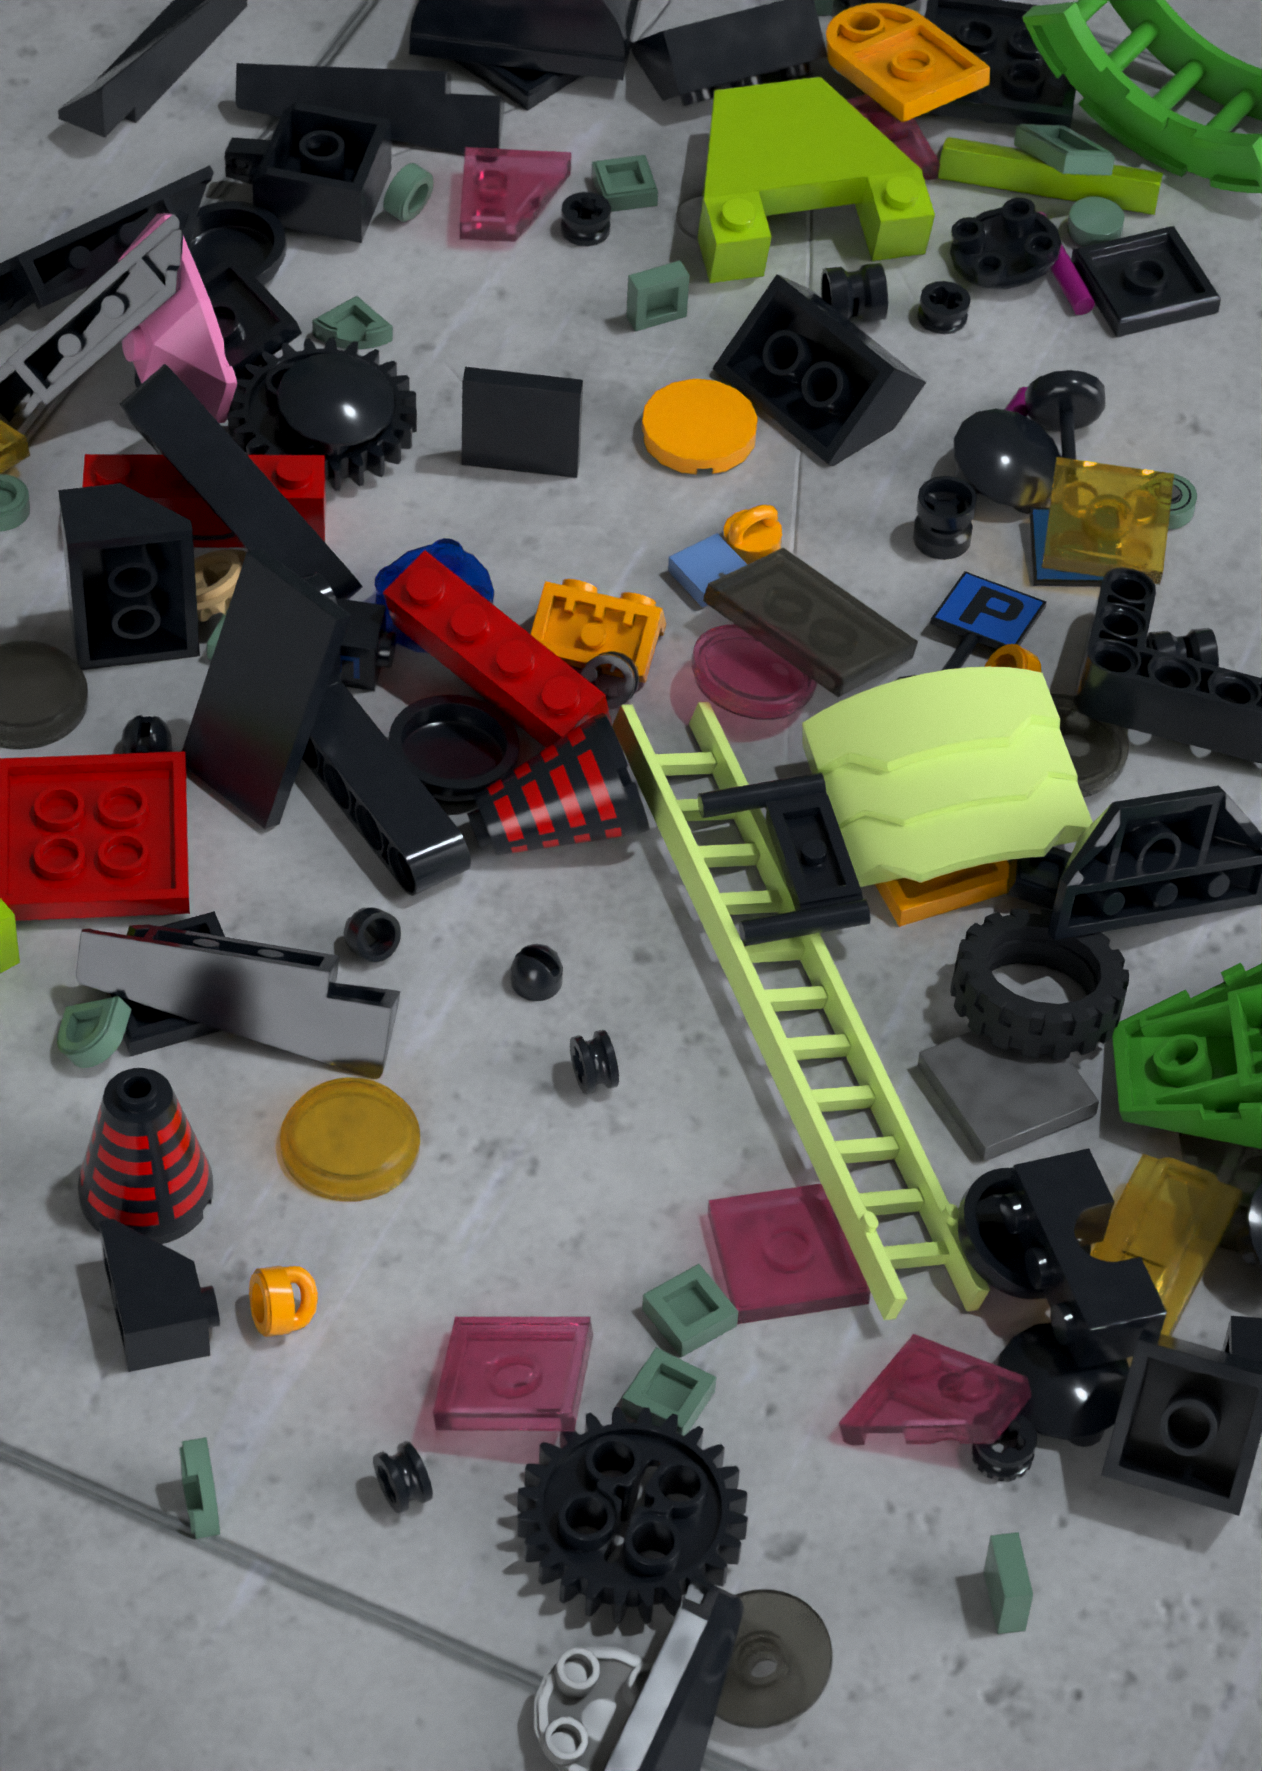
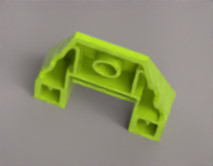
M815 77L714 91L697 235L709 283L764 276L772 237L766 216L855 204L872 261L926 254L935 212L921 168L824 79Z

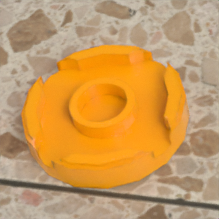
M694 378L672 382L656 391L644 405L642 418L643 441L647 451L657 461L678 472L697 474V468H712V474L725 472L744 462L754 449L758 417L749 399L736 388L719 381Z

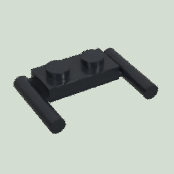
M821 772L698 793V807L702 818L759 808H766L767 811L766 824L796 911L739 921V932L744 946L870 924L869 906L867 900L863 899L829 796L826 793L825 780Z

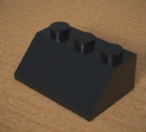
M781 0L663 30L634 41L631 45L632 55L662 101L680 96L683 106L713 99L712 88L729 83L731 88L763 84L761 75L779 71L781 81L812 73L810 62L828 57L814 0Z
M776 274L712 368L831 466L837 465L894 430L927 383L810 288L779 274Z
M121 483L58 490L69 612L78 671L200 656L191 520Z

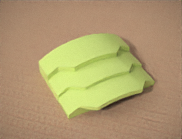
M966 667L924 673L879 685L855 694L820 711L802 723L803 749L811 773L821 772L823 774L826 793L829 796L860 887L902 878L922 883L938 876L978 865L1020 858L1044 857L1053 846L1076 842L1079 836L1093 823L1077 783L1078 776L1060 731V717L1043 673L1011 667Z

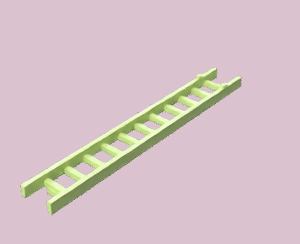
M698 702L689 722V726L702 752L655 754L633 705H621L612 728L883 1320L896 1319L908 1299L894 1270L944 1264L966 1312L979 1310L990 1288L987 1282L973 1269L962 1250L958 1235L959 1209L956 1205L949 1204L820 933L744 946L730 915L774 912L782 914L796 911L761 809L702 818L698 807V799L676 800L666 776L713 774L719 789L749 785L710 703ZM734 819L745 844L698 846L687 821ZM756 865L767 890L719 893L708 868ZM801 960L812 984V987L764 990L752 963ZM824 1009L835 1035L787 1038L775 1012ZM846 1057L860 1085L811 1090L797 1060ZM870 1108L884 1136L834 1141L821 1112ZM895 1159L908 1189L868 1193L858 1192L847 1169V1163ZM919 1211L933 1242L883 1246L876 1231L879 1225L876 1215Z

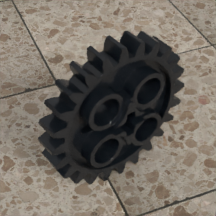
M307 338L304 341V350L296 352L289 344L284 343L282 344V357L277 358L267 352L261 353L262 367L246 364L244 366L245 379H237V387L228 412V432L231 437H234V441L247 455H325V480H329L335 491H340L342 478L349 477L358 486L364 485V472L367 470L379 477L384 476L385 461L399 464L401 462V449H411L412 433L417 432L416 392L410 391L408 375L397 376V363L395 361L379 365V350L377 349L361 356L358 355V342L353 341L344 351L337 350L334 338L328 339L324 349H316L313 341ZM342 353L363 359L382 372L393 390L394 416L392 422L374 438L355 445H348L344 453L329 456L319 452L315 448L313 441L308 440L290 428L284 417L277 410L276 397L283 375L298 361L317 354Z
M614 1407L612 1423L610 1425L603 1426L598 1418L590 1412L586 1414L585 1433L581 1435L565 1424L561 1426L560 1448L553 1444L542 1442L539 1446V1464L527 1463L524 1482L526 1487L518 1488L517 1511L521 1513L517 1516V1536L525 1538V1561H541L539 1563V1583L544 1585L561 1578L560 1602L564 1604L581 1593L586 1596L585 1615L591 1617L600 1608L602 1603L612 1605L614 1623L619 1624L625 1617L628 1607H637L640 1617L645 1624L651 1623L653 1607L658 1604H663L666 1610L675 1617L681 1604V1596L686 1593L694 1575L713 1585L723 1587L727 1579V1564L738 1565L740 1561L742 1545L740 1540L746 1539L748 1517L743 1515L746 1513L747 1491L737 1489L740 1470L738 1466L722 1467L725 1447L722 1444H718L702 1450L704 1429L698 1426L682 1436L677 1433L678 1415L676 1414L670 1415L661 1427L652 1425V1415L648 1407L642 1409L637 1423H627L621 1408ZM656 1466L658 1468L645 1487L644 1507L638 1506L635 1509L626 1530L622 1551L615 1562L609 1563L606 1560L619 1542L620 1521H627L630 1518L638 1498L640 1482L647 1468ZM606 1470H616L624 1473L625 1475L619 1477H609L603 1475L601 1472ZM681 1494L691 1499L678 1502L670 1500L666 1496ZM581 1526H589L597 1529L598 1532L593 1534H581L574 1531L573 1529ZM652 1550L660 1552L665 1556L659 1559H649L641 1556L639 1553Z

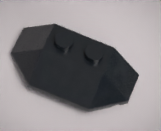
M1219 785L1112 802L1079 836L1059 881L1047 934L1053 940L1261 905L1262 834Z

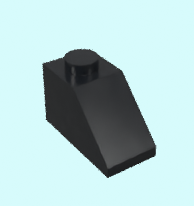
M114 1219L99 1221L103 1263L128 1372L210 1356L209 1328L220 1326L218 1305L213 1286L200 1287L194 1261Z

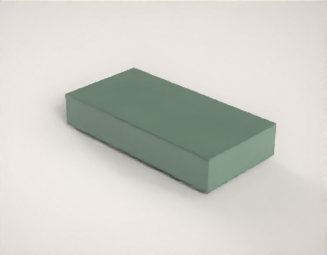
M1034 124L1016 126L1014 145L1062 174L1112 175L1115 156L1066 126Z

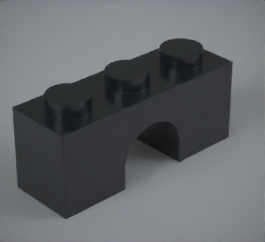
M1089 1148L1013 1165L1007 1193L1002 1195L1000 1200L1004 1225L1011 1235L1017 1234L1025 1251V1265L1029 1280L1035 1289L1043 1290L1049 1303L1054 1335L1061 1345H1068L1078 1369L1133 1357L1137 1340L1143 1329L1161 1333L1167 1315V1310L1141 1257L1108 1262L1089 1255L1081 1248L1082 1246L1104 1241L1115 1203Z

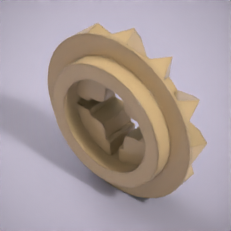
M239 549L217 550L194 559L198 619L201 622L207 621L213 614L220 612L226 615L247 553L246 551Z

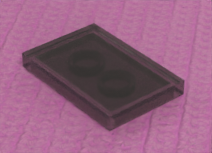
M781 548L708 583L703 601L837 697L912 659L918 644L916 639L785 548Z

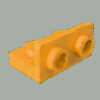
M564 579L562 585L545 581L531 635L569 666L582 669L588 661L603 652L616 651L624 653L637 666L639 682L646 683L658 636H663L666 628L663 608L656 607V602L653 599L637 593L623 592L620 598L599 594L595 586L576 579ZM611 664L601 665L604 674L624 678L619 668L611 672Z

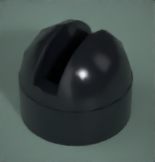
M138 715L129 720L123 729L121 738L123 754L172 752L171 732L167 724L158 716L143 717V715ZM150 736L149 746L139 745L140 737Z
M363 907L347 919L343 934L346 945L353 953L368 961L380 962L389 958L397 949L401 939V928L398 920L390 913L375 907ZM365 929L375 939L370 945L363 935Z
M537 943L523 947L516 954L511 965V985L519 996L531 1001H543L552 998L561 989L563 966L556 951L547 945Z

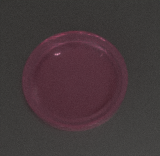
M727 624L709 629L697 639L691 655L692 671L701 692L720 708L750 719L776 720L793 715L812 699L818 683L817 666L805 649L790 638L759 626Z

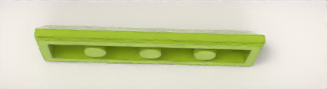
M947 137L943 144L938 178L943 180L1074 202L1087 197H1102L1115 202L1122 210L1155 215L1163 176L1162 172L1115 164L1113 165L1112 175L1062 174L1022 149Z

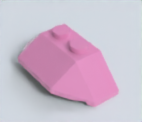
M156 214L120 257L119 261L173 214ZM183 236L180 290L122 339L123 353L127 361H133L141 384L161 366L166 364L217 422L225 423L238 382L233 367L229 366L225 357L224 340L211 301Z

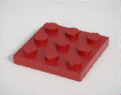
M185 751L0 758V898L15 914V921L190 914Z

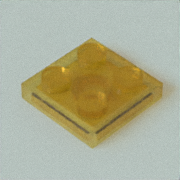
M1057 457L1053 473L1042 568L1102 577L1105 576L1106 572L1114 568H1131L1143 572L1155 584L1160 585L1164 570L1174 474Z

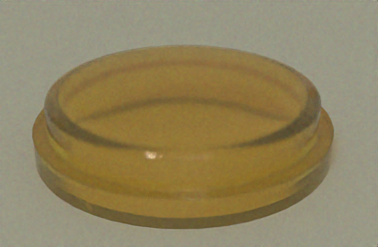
M346 1077L333 1079L307 1091L290 1108L281 1127V1155L285 1167L294 1180L313 1194L343 1202L369 1200L395 1189L410 1175L420 1153V1127L411 1107L389 1087L364 1078Z

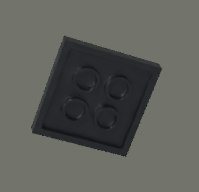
M927 0L924 17L989 65L990 77L988 86L926 113L934 116L980 120L987 123H1002L1016 126L1021 124L1061 125L1071 129L1076 89L1064 74L1056 78L1033 42L1022 19L1033 6L1039 5L1003 0Z

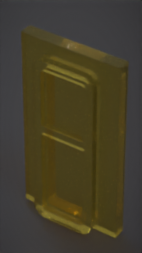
M1142 1154L1110 1216L1104 1241L1096 1243L1090 1255L1108 1262L1141 1257L1167 1310L1161 1334L1172 1337L1242 1198V1190L1219 1182L1216 1175L1212 1172L1171 1157L1157 1159Z

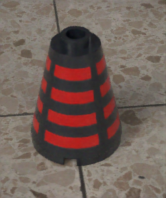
M605 713L591 717L474 796L478 809L468 812L467 816L480 848L492 844L496 855H504L638 835L650 830L635 782L632 783L627 770L628 763Z
M127 1069L115 1075L105 1087L79 1174V1202L85 1218L99 1233V1221L114 1219L161 1244L169 1243L192 1231L203 1220V1210L208 1201L211 1204L213 1199L212 1169L169 1081L162 1074L152 1069Z

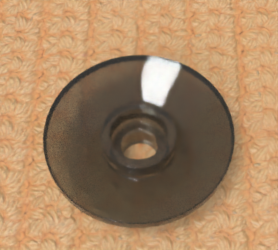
M758 1589L736 1594L735 1596L739 1597L744 1605V1612L715 1716L729 1724L748 1729L771 1728L788 1723L810 1709L822 1695L828 1684L833 1667V1648L828 1630L819 1614L810 1605L789 1593L771 1589ZM762 1661H772L777 1664L776 1670L767 1676L755 1677L752 1675L753 1668Z

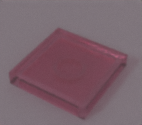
M821 1183L708 1200L707 1214L731 1303L739 1311L737 1324L869 1304L871 1291Z
M455 1317L433 1409L436 1431H575L593 1339L591 1317Z

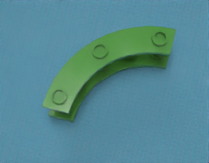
M1077 0L1075 2L1033 6L1022 17L1033 42L1056 78L1064 74L1083 97L1078 103L1080 107L1105 131L1127 148L1149 162L1180 177L1188 171L1210 179V187L1242 193H1262V133L1243 134L1230 132L1245 116L1262 121L1261 68L1247 64L1211 44L1191 28L1166 0ZM1109 1L1131 33L1107 55L1095 39L1086 22ZM1145 49L1175 74L1153 97L1140 89L1122 72ZM1192 88L1224 106L1206 125L1192 121L1171 110Z

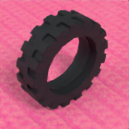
M1011 909L1010 915L1002 916L999 912L986 916L982 925L974 923L967 930L965 939H962L960 942L950 987L951 996L956 997L954 1008L959 1017L966 1016L969 1019L968 1027L978 1036L986 1034L991 1037V1044L1007 1051L1009 1047L1022 1050V1056L1038 1058L1039 1053L1051 1054L1052 1059L1069 1058L1070 1052L1078 1051L1080 1055H1084L1094 1051L1098 1041L1105 1044L1113 1036L1114 1028L1118 1026L1129 983V971L1123 969L1125 959L1119 949L1112 950L1109 947L1111 940L1107 936L1099 932L1053 940L1047 934L1052 911L1041 910L1040 914H1029L1028 909ZM1016 963L1044 965L1061 971L1082 986L1087 996L1078 1001L1061 1004L1036 1002L1014 994L996 980L992 971L1000 966Z

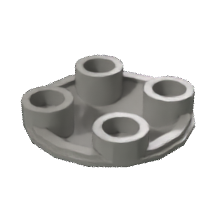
M574 1647L565 1651L560 1656L557 1663L543 1676L533 1702L534 1732L545 1756L560 1771L603 1770L653 1662H647L644 1658L618 1647Z

